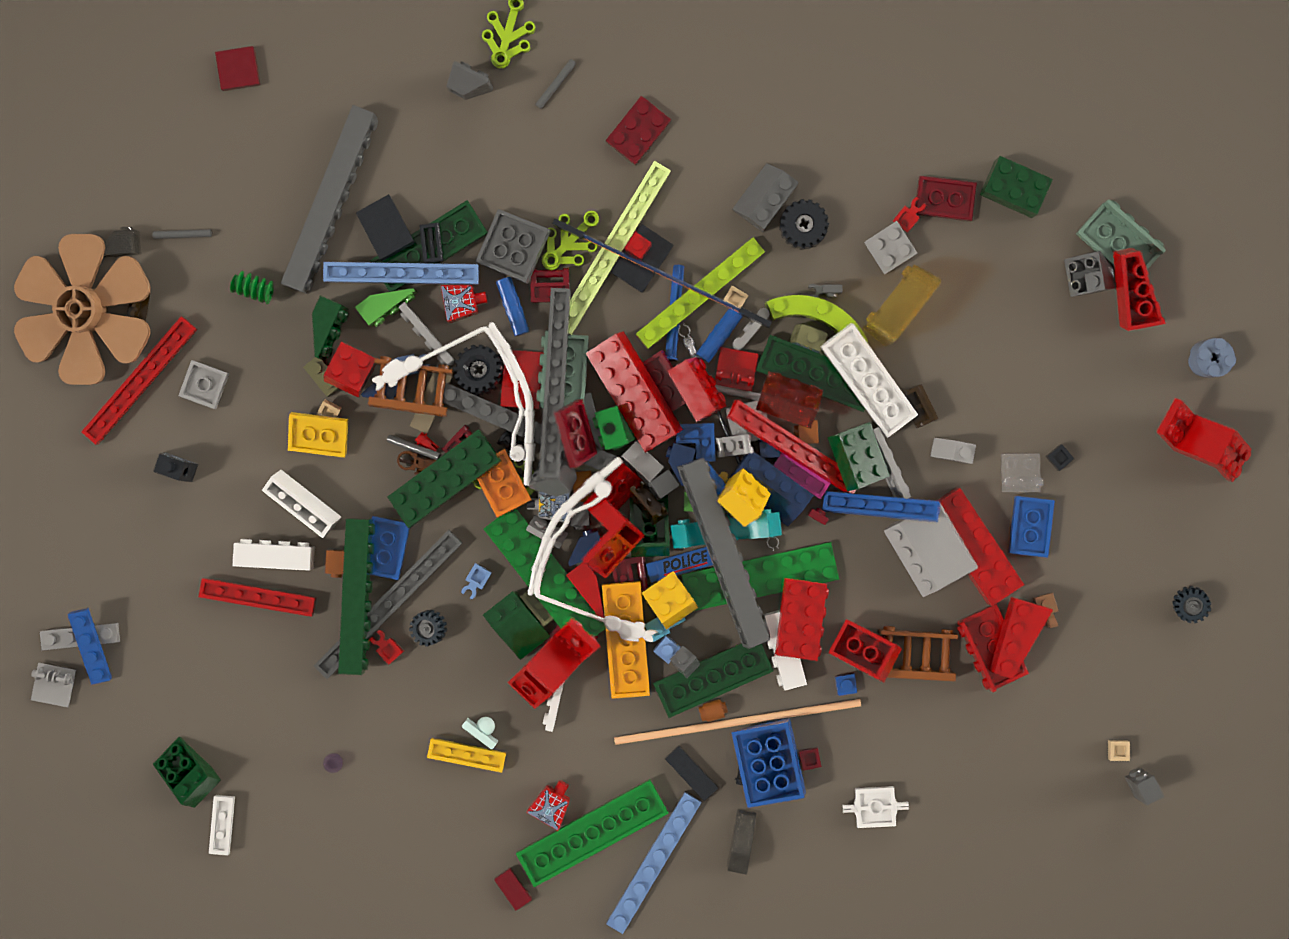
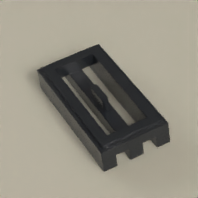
M440 224L419 225L424 264L444 262ZM434 227H435V232H436V241H437V250H438V257H437V258H435V249H434V240H433V231H432V228H434ZM425 228H428L431 258H428Z

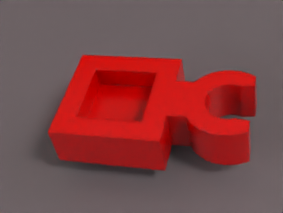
M918 197L912 200L911 208L905 205L893 220L894 222L898 221L901 228L907 233L921 218L917 213L923 211L927 206L924 203L922 207L918 208L916 206Z
M378 630L377 633L380 635V640H375L373 636L369 639L372 644L379 646L376 652L389 665L404 651L392 637L386 640L384 632Z

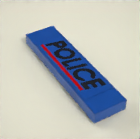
M707 547L647 563L646 567L650 581L655 582L663 579L673 571L676 575L713 564Z

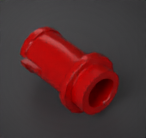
M421 432L415 439L417 445L433 451H437L440 447L427 436V433Z

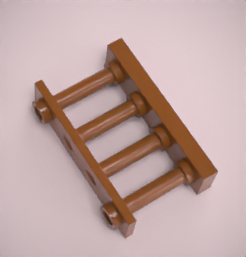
M380 356V359L374 360L376 365L381 366L379 376L383 375L382 369L391 362L392 358ZM439 364L438 367L422 365L417 370L419 371L416 397L413 403L405 402L404 399L407 378L405 376L398 380L397 393L393 400L386 399V396H384L385 383L377 391V394H374V397H369L368 405L370 407L447 417L448 409L444 407L442 401L446 375L453 376V370L449 369L447 365ZM427 372L439 374L435 402L432 405H424L425 401H423Z
M884 626V629H878V633L885 635V639L890 642L893 641V635L904 636L903 665L900 668L892 667L887 678L956 681V673L949 668L950 639H958V635L953 633V630L941 629V632L895 630L894 626ZM912 636L923 637L922 666H920V669H912V666H910ZM931 638H943L941 667H939V670H931L930 667Z

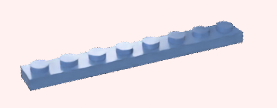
M324 262L323 281L479 285V265Z
M687 792L683 793L607 920L606 924L622 934L624 933L701 804L699 799Z

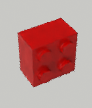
M341 342L324 373V382L359 398L376 367L374 360L377 358Z

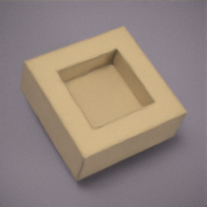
M731 286L724 301L741 308L748 295Z
M324 399L316 415L337 418L342 408Z
M1108 740V760L1130 761V741Z

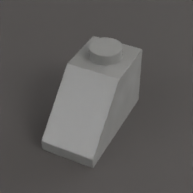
M934 438L930 457L973 464L976 445Z

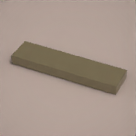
M438 361L436 367H438L439 364H443L440 361ZM454 364L452 367L449 366V369L453 370V367H456V364ZM432 374L424 392V405H432L435 402L439 374ZM446 375L445 383L450 384L453 376ZM415 413L410 427L428 434L436 416Z

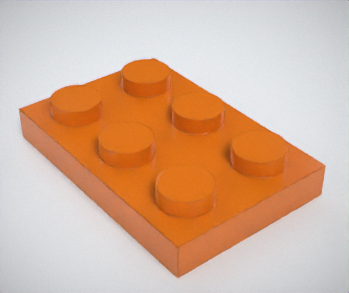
M505 449L497 453L502 462L477 479L497 518L532 501Z

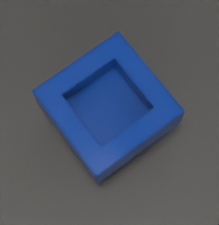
M854 673L835 676L838 696L857 693Z

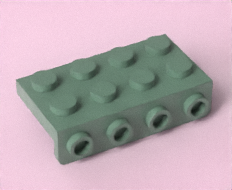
M1114 200L1103 202L1075 233L1095 252L1101 251L1113 268V251L1128 248L1141 251L1147 269L1166 251L1160 240L1152 238L1149 235V231L1134 222V217L1124 213L1120 209V205Z
M547 330L545 331V336L541 338V347L544 348V354H540V365H543V368L538 376L541 390H537V401H540L541 408H544L548 344ZM568 335L564 407L577 399H583L585 404L588 335Z

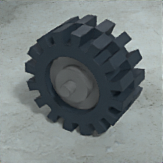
M1189 586L1187 589L1183 587V591L1178 590V595H1174L1173 608L1181 620H1186L1187 623H1191V621L1198 623L1197 620L1202 622L1204 616H1209L1208 611L1211 612V601L1200 588Z
M425 610L412 618L413 621L410 622L412 627L409 628V631H413V634L410 635L411 637L415 636L416 639L414 641L416 643L420 642L419 645L432 646L440 642L446 635L444 633L447 632V628H444L447 623L442 621L445 618L443 616L439 617L440 613H434L435 610Z

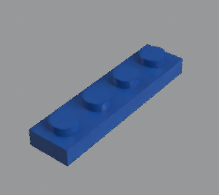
M89 608L69 612L67 615L91 685L110 681L112 676Z

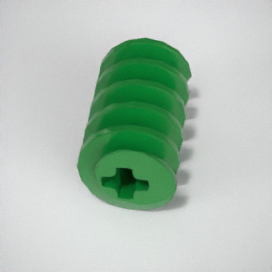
M241 271L239 275H234L230 284V292H236L240 296L244 294L246 298L258 299L259 302H266L267 305L270 303L274 292L273 281L266 285V279L263 278L259 282V276H255L251 280L252 274L250 273L245 278L244 271Z

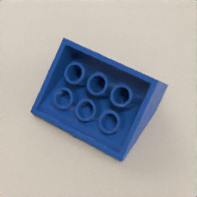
M790 718L769 721L731 732L748 808L805 798L806 790Z

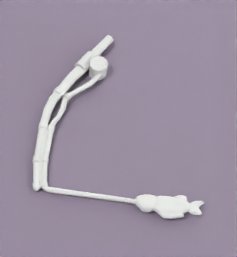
M493 322L489 323V328L481 327L421 358L409 356L405 361L394 359L382 369L384 372L382 376H376L372 379L377 384L376 391L380 390L385 383H388L389 387H393L399 379L417 371L423 365L422 361L485 331L498 349L497 351L500 353L514 383L515 400L520 411L512 433L510 457L514 461H521L522 459L525 461L524 485L529 486L532 479V463L535 460V411L533 399L525 375L510 349L511 347ZM517 380H519L524 393L525 411L519 398ZM523 416H525L524 446L516 445V435Z
M617 457L603 470L597 471L585 481L584 485L561 505V508L557 510L543 535L535 563L532 567L528 595L532 596L535 594L541 600L602 621L609 631H617L623 640L639 642L638 638L643 637L646 641L653 642L652 635L656 634L657 631H646L643 622L633 623L621 620L616 616L602 618L540 595L543 573L545 572L547 561L557 537L565 530L575 513L596 505L611 493L612 485L604 478L623 463ZM595 489V493L599 497L588 504L572 510L582 498ZM568 513L560 530L556 532L551 538V535L556 525L562 518V516Z

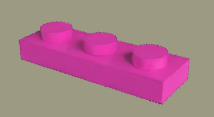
M782 452L773 465L819 499H821L831 484Z

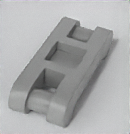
M761 308L757 315L765 319L770 314L766 308ZM750 321L743 329L745 334L733 341V348L741 350L762 325Z
M751 433L715 438V444L718 446L717 458L754 453L750 443V439H752Z

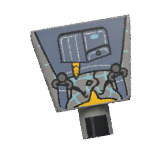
M539 491V498H531L532 501L527 503V509L538 510L539 518L551 520L557 510L561 508V505L570 498V492L556 497ZM568 513L562 516L560 522L565 521Z

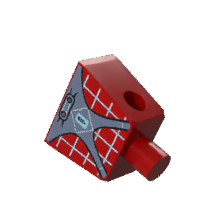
M441 285L448 323L478 314L477 305L488 303L486 292L475 293L472 285Z
M561 780L558 781L555 788L546 785L528 807L526 813L558 831L570 798L565 795L569 785Z

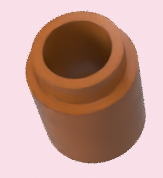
M721 699L703 703V706H699L702 721L711 722L725 718V713H728L725 701L722 702Z

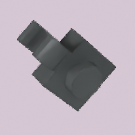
M810 284L808 288L816 290L815 295H808L812 297H818L821 294L826 295V298H837V295L842 293V285Z

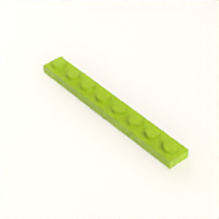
M754 237L751 238L695 284L694 287L714 295L765 253V251ZM689 289L635 335L648 349L709 298Z

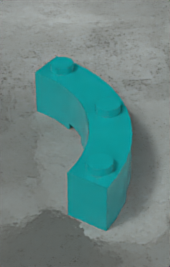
M771 509L763 510L761 515L746 527L735 517H729L728 514H724L730 521L729 529L734 534L736 540L782 535L779 512L771 513ZM690 519L678 520L676 525H671L673 548L705 545L697 522H690Z

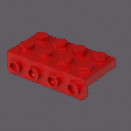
M784 578L775 648L776 656L818 661L822 650L820 638L824 634L822 622L826 616L825 599L829 595L827 584Z
M997 604L990 605L957 621L959 625L957 627L958 633L967 642L965 645L969 655L973 654L975 659L973 664L977 672H981L984 678L981 681L985 689H989L993 693L997 691L996 689L1029 674L1024 661L1013 679L989 671L1004 622Z

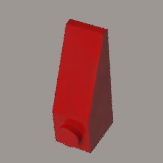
M583 561L566 576L599 617L605 618L596 571Z

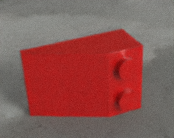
M511 350L525 375L532 395L534 409L541 410V403L537 401V390H541L538 376L543 368V365H540V354H544V352ZM504 364L501 407L518 408L514 394V383ZM517 380L519 398L523 408L526 409L524 393L519 380Z

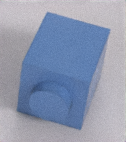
M665 635L655 646L653 652L669 664L670 658L681 647L669 636Z

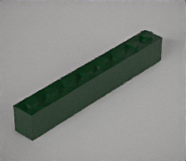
M346 519L338 674L362 675L365 673V670H368L369 660L366 659V651H369L370 646L367 632L370 631L371 622L368 620V612H371L372 606L371 601H369V593L372 592L370 574L373 573V562H371V554H374V543L371 542L372 535L375 534V524H372L373 519Z

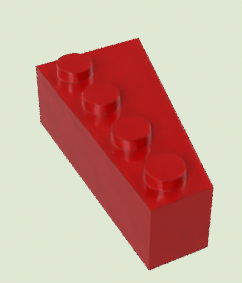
M1134 248L1113 251L1120 327L1131 331L1166 324L1160 312L1159 302L1156 300L1153 292L1154 288L1150 283L1141 251Z
M1011 597L989 671L1013 679L1054 609Z

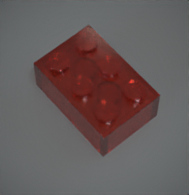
M769 371L756 410L811 429L819 409L823 390L814 385L802 383L797 379H790L779 373Z

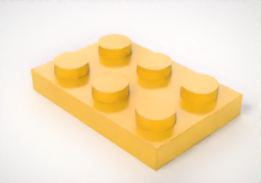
M296 412L289 414L288 451L346 457L348 419Z

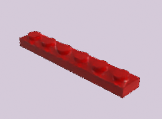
M208 578L201 579L198 596L200 598L309 617L314 615L317 598Z

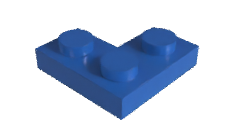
M714 423L680 424L683 430L676 434V444L695 443L696 459L704 458L708 462L716 461Z

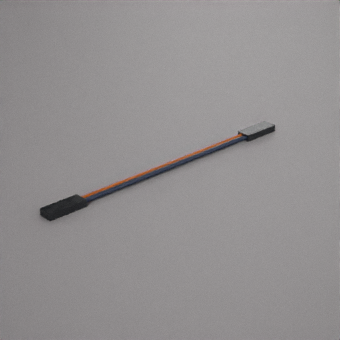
M554 218L552 224L555 227L565 232H568L582 240L586 239L602 248H605L625 259H628L669 280H672L690 290H693L713 301H716L734 311H737L739 315L744 316L762 326L770 328L772 324L771 321L755 313H752L742 307L738 308L720 298H717L699 288H696L678 278H675L655 267H652L634 257H631L613 247H610L592 237H589L585 234V232H582L562 221H559Z

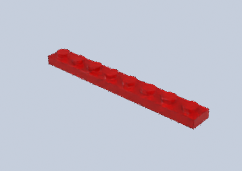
M181 316L81 433L95 445H98L198 329Z
M740 400L734 401L728 413V419L843 492L855 494L856 490L847 492L835 461Z

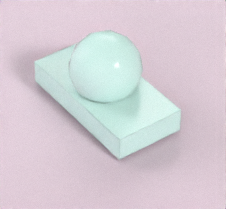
M482 717L477 723L467 718L462 725V728L490 749H493L497 744L498 740L490 735L495 729V723L491 718Z

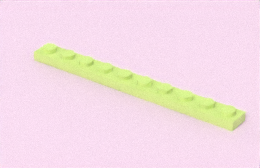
M656 161L653 162L604 244L623 252L624 247L631 239L671 170ZM601 248L570 299L568 331L570 335L574 333L620 257L619 255L605 248Z

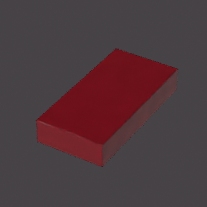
M508 868L494 878V881L515 911L532 900L511 868Z

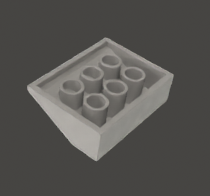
M940 505L938 522L900 519L884 530L922 597L942 589L978 568L942 505Z

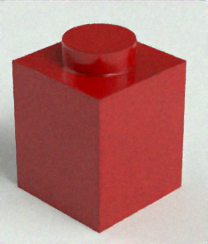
M635 231L624 248L627 253L641 261L650 249L651 242Z

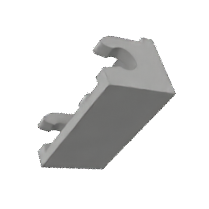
M637 441L621 456L622 462L646 484H649L664 468L648 452L645 453Z

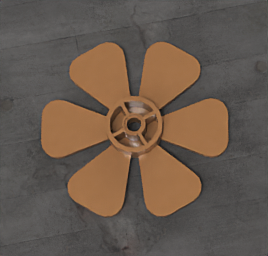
M69 234L61 239L58 248L72 286L67 287L45 258L40 256L29 258L16 279L14 285L16 296L28 302L53 305V313L20 319L14 327V333L25 356L32 362L41 363L49 358L66 333L72 331L59 365V376L67 384L95 385L100 383L105 377V366L92 332L96 331L119 362L125 364L135 362L150 337L148 323L140 318L107 313V307L145 300L150 293V283L138 261L133 257L123 256L116 260L96 289H92L105 254V243L97 235Z

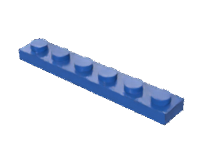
M825 491L822 510L824 512L938 522L941 503L939 501Z

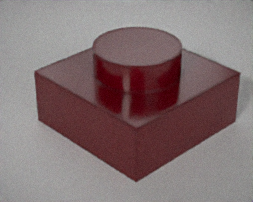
M816 508V510L810 509L807 514L823 525H826L829 518L825 517L827 513L819 508Z
M817 747L799 750L803 771L822 767Z

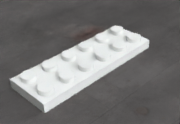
M850 323L820 346L874 422L884 433L885 437H890L918 415L853 323Z

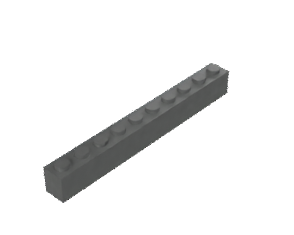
M352 105L281 284L305 294L312 289L314 284L312 279L321 267L320 259L327 252L328 239L335 232L334 224L336 219L339 220L342 215L341 207L343 202L348 200L350 194L348 190L350 185L354 184L357 174L355 172L357 167L362 165L365 148L368 149L371 142L370 135L377 128L378 120L374 113Z
M698 458L678 466L680 477L743 647L750 649L769 641V628L763 622L761 617L763 616L762 609L757 605L755 590L748 581L750 576L747 570H744L742 564L743 557L737 551L735 545L737 541L734 534L730 532V521L724 515L723 506L717 501L719 498L715 491L717 486L710 477L708 462L704 458Z

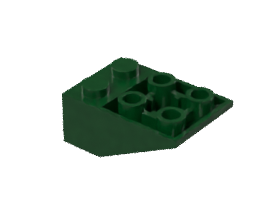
M321 295L312 312L314 354L316 358L326 361L333 353L334 348L332 346L334 341H337L341 335L340 328L342 323L345 324L349 317V309Z
M178 737L153 763V766L179 803L184 806L195 808L221 781L214 769L181 737Z

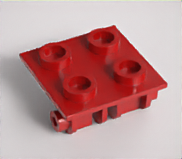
M721 347L715 376L716 385L752 392L758 354Z

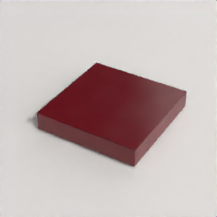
M253 46L215 52L222 91L260 85L255 48Z

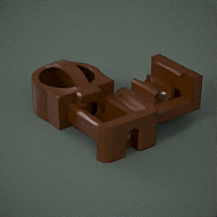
M410 451L401 452L397 458L398 466L402 470L415 471L417 468L416 472H414L415 475L436 461L435 459L418 457L417 453ZM404 454H410L414 457V461L400 457ZM400 462L413 465L410 467H403L402 465H400Z

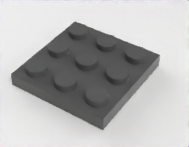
M498 209L475 262L528 284L551 231L548 228Z

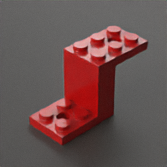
M1177 398L1174 399L1157 430V434L1175 452L1215 467L1226 480L1234 482L1235 478L1240 476L1244 462L1251 456L1250 446L1237 430L1193 414L1187 405Z
M624 463L618 466L605 479L612 485L611 493L596 505L587 508L609 531L601 537L600 541L582 560L605 579L645 536L619 511L621 506L630 498V488L635 486L638 489L640 482L643 481ZM595 491L592 495L588 497V499L584 502L583 505L588 504L595 500L597 497H599L597 496Z
M572 618L507 683L536 709L553 695L576 668L593 654L600 645L594 636L589 635L582 625Z

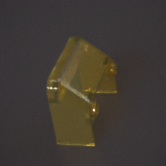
M915 264L912 266L908 265L901 273L904 276L901 282L876 313L872 311L865 319L867 323L862 327V329L885 347L898 339L942 282L937 276Z

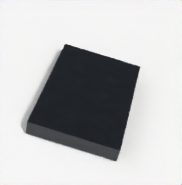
M389 194L356 212L381 261L415 244Z
M641 224L637 233L651 242L650 249L641 261L659 269L674 245ZM624 250L623 253H625V254H627V255L633 257L632 255H630L629 253H627V252ZM621 256L610 271V273L641 293L644 292L655 275V272Z

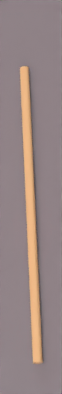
M860 699L614 737L615 745L860 707L861 702Z

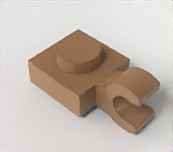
M1048 593L1034 597L1035 604L1054 609L1046 624L1048 628L1057 627L1058 623L1053 614L1058 612L1054 594Z

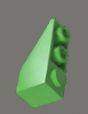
M411 288L370 295L355 306V308L369 326L373 327L375 325V327H378L385 321L384 318L386 316L397 313L402 303L408 304L414 300V295L418 292Z

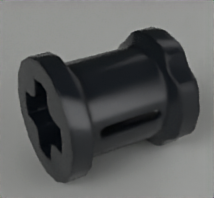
M508 430L500 437L497 444H501L510 451L512 436ZM516 440V445H517V444H520V445H521L522 441H520V440L517 441V440Z

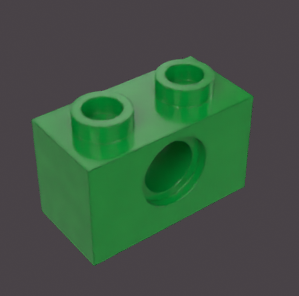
M617 406L595 412L596 417L592 419L595 429H600L601 436H598L601 448L605 447L606 450L629 444ZM606 424H614L615 432L613 434L605 433L604 427Z

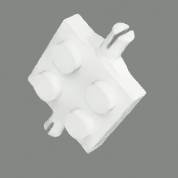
M893 786L855 788L854 804L842 805L843 813H855L857 828L896 826L897 810H909L908 802L896 801Z

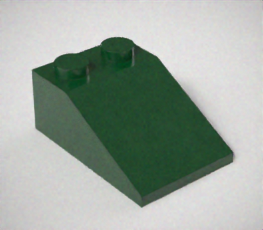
M667 494L658 501L662 506H665L668 512ZM630 498V522L645 535L631 550V557L670 556L669 516L653 525Z
M512 591L483 614V617L520 660L551 637L516 591Z

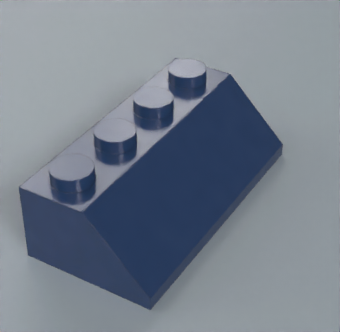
M755 452L745 454L729 477L731 478L742 468L752 474L771 493L763 510L771 509V513L779 512L780 522L787 527L801 514L814 496Z

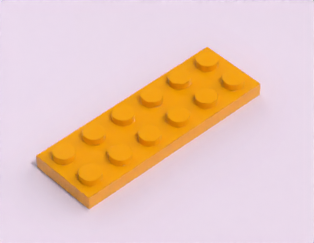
M641 581L602 584L605 617L616 616L621 620L644 623ZM606 628L612 699L650 696L646 640L643 637L638 638L639 642L623 640L617 631H609Z

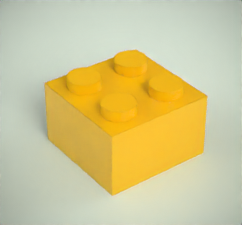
M742 468L728 479L717 501L746 527L761 515L771 493L752 474Z
M674 571L642 592V595L666 630L698 608Z

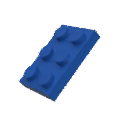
M1015 496L1008 553L1048 558L1055 500Z
M372 516V524H375V534L372 535L371 542L374 543V554H371L373 573L370 575L399 580L410 528H407L405 523L401 521Z

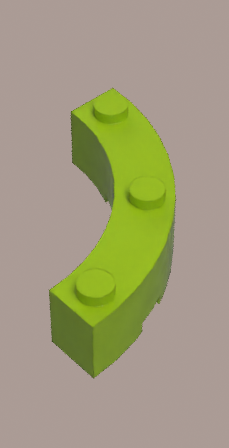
M790 295L774 298L765 303L772 321L786 317H807L825 324L836 334L850 323H853L865 341L868 342L864 332L855 320L844 310L826 300L806 295Z

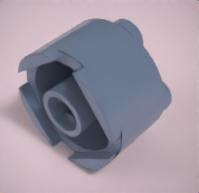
M1213 338L1196 343L1191 348L1190 357L1188 358L1191 370L1196 375L1204 378L1223 376L1236 363L1232 346L1222 338Z

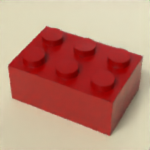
M699 357L686 359L668 371L696 422L706 419L727 407L724 395L718 392L715 387L716 382L711 375L709 376L706 371L705 362L699 359Z
M846 619L828 653L884 683L902 648Z

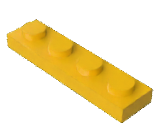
M431 738L427 758L502 773L506 752Z

